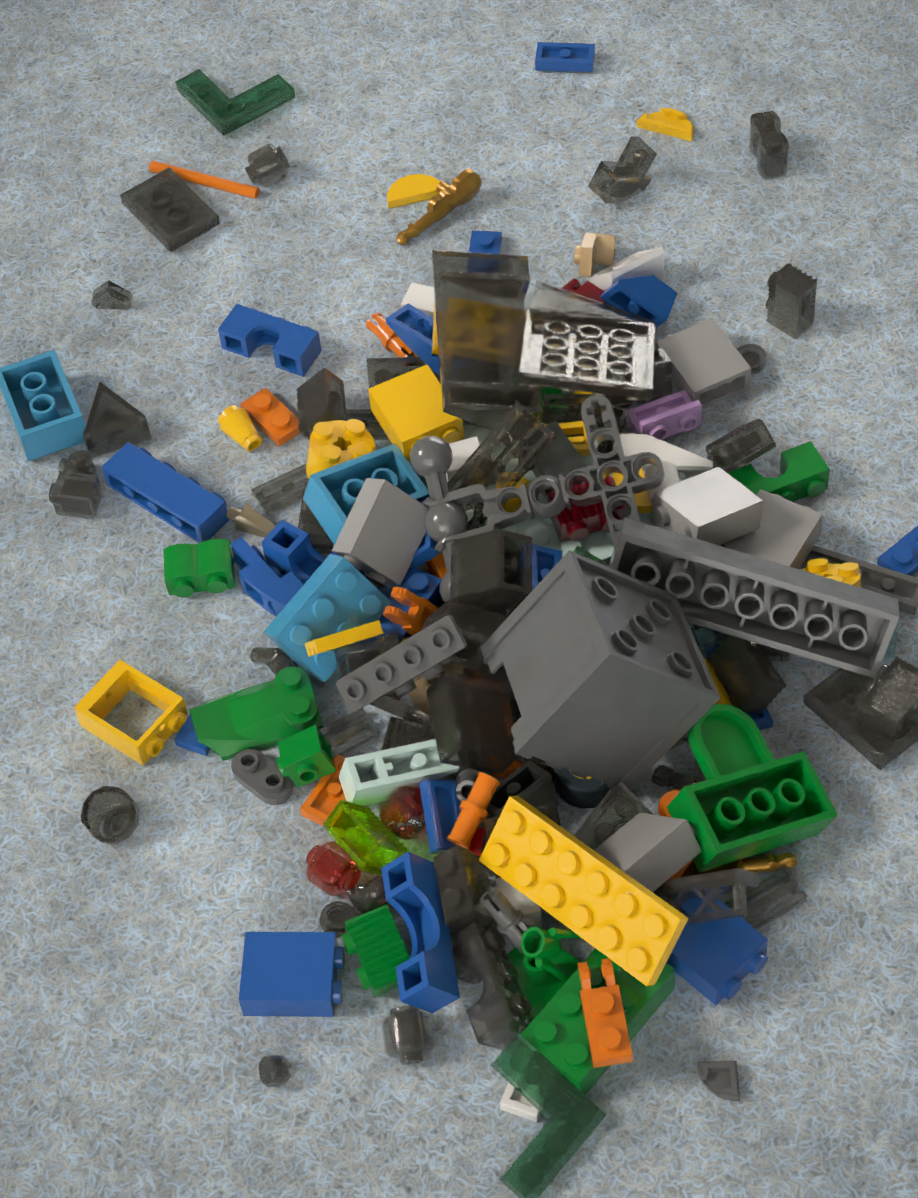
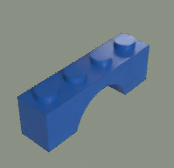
M408 851L381 868L386 901L403 918L412 942L410 959L396 967L400 1002L429 1013H434L460 998L440 867L438 864Z

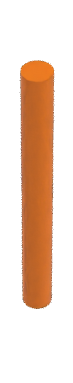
M152 160L149 166V171L245 197L256 199L260 194L259 187Z

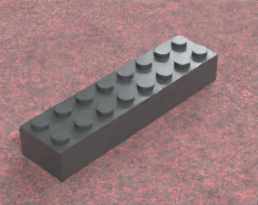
M625 517L608 566L676 595L688 623L872 678L877 677L900 617L897 598Z

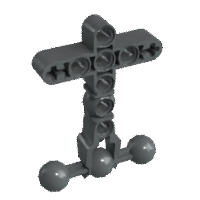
M592 395L583 402L581 407V415L594 465L575 469L565 477L563 474H559V478L551 475H541L532 480L527 487L524 483L520 484L521 488L504 487L486 490L484 485L474 484L450 492L446 472L452 464L453 453L449 443L437 436H424L415 442L410 451V463L418 475L426 478L430 497L423 504L430 509L425 516V529L428 536L438 542L434 551L443 553L447 572L440 583V595L443 602L450 608L467 610L477 604L483 593V582L479 574L473 569L467 568L463 547L493 541L499 536V530L525 521L528 516L530 519H535V516L553 518L559 515L566 506L568 510L573 509L572 505L586 507L603 502L614 547L623 520L613 517L614 510L622 505L630 507L631 514L628 518L641 522L634 494L653 490L662 484L665 477L663 464L660 458L651 452H642L625 457L612 405L606 397ZM597 408H601L605 428H598L594 417V410ZM611 440L615 443V447L611 452L603 454L597 451V447L602 441ZM646 464H652L657 467L656 474L650 478H644L639 475L640 468ZM617 472L623 475V480L618 486L610 487L605 484L606 477L609 474ZM579 481H585L589 484L588 491L583 495L572 493L573 485ZM553 490L555 498L552 502L548 504L538 502L539 494L542 491ZM512 498L520 499L522 504L516 512L509 513L505 511V504L508 500ZM483 500L484 507L482 512L487 517V524L483 527L466 531L468 517L460 504Z

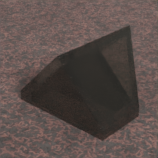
M99 381L83 434L90 459L119 450L127 442L134 445L152 439L146 416Z

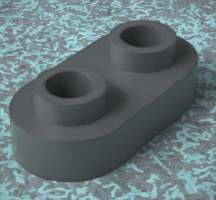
M255 749L242 750L232 759L231 768L236 781L262 802L268 805H279L291 797L293 785L290 777H283L278 765L260 751ZM247 762H254L251 766H244ZM271 782H279L276 786H269Z

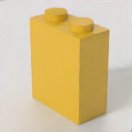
M428 365L368 389L372 413L391 443L397 445L408 462H410V451L413 445L424 436H437L443 438L449 444L464 439L463 418Z

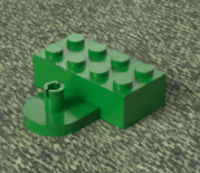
M714 704L689 730L690 748L706 780L683 787L668 804L667 809L672 818L685 819L694 828L695 838L702 851L693 858L699 872L818 835L838 816L805 751L775 760L756 723L739 708L727 704Z
M514 947L501 963L499 982L501 992L506 1001L532 1020L518 1037L519 1055L522 1051L528 1056V1060L545 1072L547 1070L554 1075V1082L581 1101L610 1067L593 1068L580 999L582 988L578 963H581V961L562 948L559 954L551 959L553 965L570 976L566 982H563L547 970L537 968L534 958L522 955ZM596 948L584 960L590 968L591 989L606 987L605 979L602 977L601 964L602 959L608 957ZM612 961L615 983L619 985L630 1042L675 989V969L667 963L656 984L646 986Z

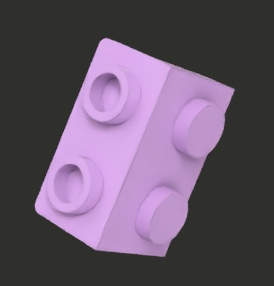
M686 390L626 410V420L635 434H648L657 439L664 440L667 437L684 431H690L702 425V404L699 400L692 401Z

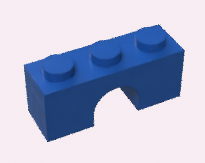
M240 304L234 306L218 328L222 349L249 358L258 347L274 345L273 354L276 368L302 377L305 376L321 353L318 331Z
M283 519L261 542L266 564L269 567L275 566L283 576L292 572L300 581L303 579L307 581L326 559L312 546L307 532ZM360 570L359 572L365 576V572Z

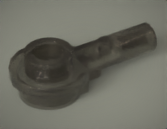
M335 901L326 905L321 911L320 926L324 932H335L336 937L341 938V935L346 933L345 921L360 916L362 913H356L355 907L350 906L348 903Z

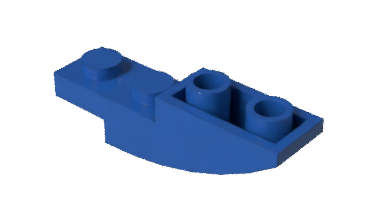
M240 537L231 543L234 561L241 569L238 572L242 589L252 600L277 617L306 581L304 579L300 581L292 572L282 577L275 566L269 567L265 563L261 551L255 545L250 546Z

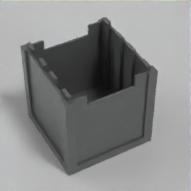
M570 550L480 647L484 658L483 661L489 665L491 673L494 674L504 665L521 713V717L510 728L514 738L515 754L527 759H531L532 756L544 760L547 766L558 770L564 767L569 769L572 775L586 779L588 776L600 780L602 785L607 784V787L614 790L619 789L628 792L720 699V695L676 595Z

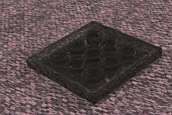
M527 307L518 383L526 384L533 388L544 386L559 388L565 392L583 391L601 396H622L634 401L641 399L651 400L655 324Z

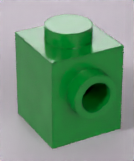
M316 725L277 742L280 757L276 758L278 768L283 777L289 776L298 788L337 771L331 744Z

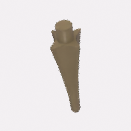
M247 503L243 510L231 506L226 514L228 519L236 522L235 530L263 538L275 527L273 523L264 518Z

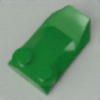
M294 666L280 670L274 680L220 696L189 709L198 742L213 749L222 758V761L234 758L242 750L255 749L259 751L276 746L278 741L313 725H316L321 732H324L309 677L305 670Z

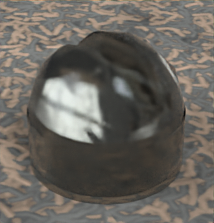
M283 1055L264 1056L259 1063V1076L262 1083L266 1087L281 1086L287 1083L292 1073H289V1068L292 1067L291 1062Z

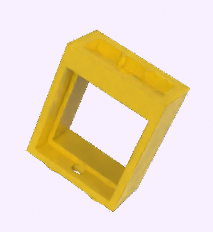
M121 659L74 707L81 727L143 766L151 757H156L161 752L164 743L174 732H179L188 717L185 702L181 696ZM130 690L165 711L138 741L103 720Z

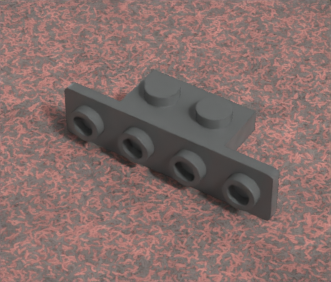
M448 615L337 680L336 685L350 712H356L382 696L396 693L397 697L406 695L417 688L414 682L423 677L428 681L444 673L443 665L454 659L452 655L466 648L467 642L453 616Z

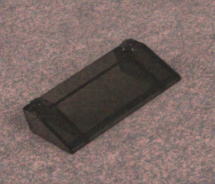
M432 250L443 412L503 435H523V426L539 425L543 415L541 386L532 385L524 300L530 283L528 256Z

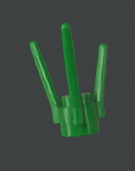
M539 927L527 929L521 938L522 952L525 956L535 959L537 968L545 969L561 981L566 982L570 976L553 965L551 959L555 958L560 952L561 938L581 937L572 930H561L554 927L549 930Z

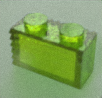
M341 800L323 823L324 829L363 872H371L372 875L376 874L383 877L381 868L407 853V848L403 847V843H400L399 839L395 838V834H391V830L387 829L386 825H383V821H380L379 817L375 816L374 812H371V808Z

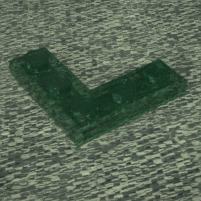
M200 69L175 81L177 91L223 136L295 98L294 88L279 74L231 99Z
M518 1034L492 1062L491 1066L536 1107L548 1121L501 1175L499 1180L519 1198H538L604 1119L606 1114L528 1041Z

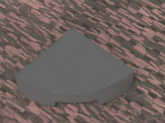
M737 1060L697 1062L700 1079L710 1092L725 1100L740 1101Z

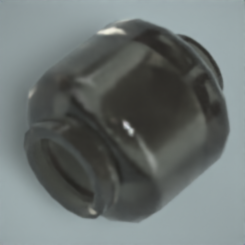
M268 143L248 154L249 166L245 167V170L253 184L258 181L262 187L266 188L285 179L288 176L287 169L291 165L281 146L275 147L273 144Z
M411 1005L391 1009L389 1011L390 1016H387L382 1022L386 1054L392 1058H400L401 1065L423 1062V1055L432 1051L435 1046L430 1015Z

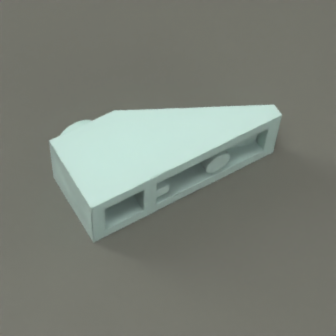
M447 736L345 758L339 774V780L348 807L351 809L386 801L420 787L419 783L426 779L438 780L459 770V766Z

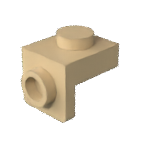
M585 232L581 246L576 245L574 264H579V276L591 277L595 264L609 266L614 264L616 241L614 235Z

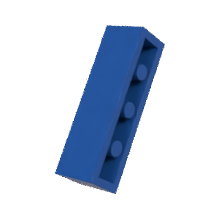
M127 442L102 466L108 487L198 543L210 540L229 521L226 517L227 503L220 494L216 492L211 493L204 489L194 478H186L178 473L171 464L160 462L144 448L139 449Z

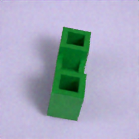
M809 441L781 452L780 473L782 475L779 477H763L756 472L752 464L727 473L755 495L761 489L795 502L807 496H818L825 489H828L830 469L813 443Z

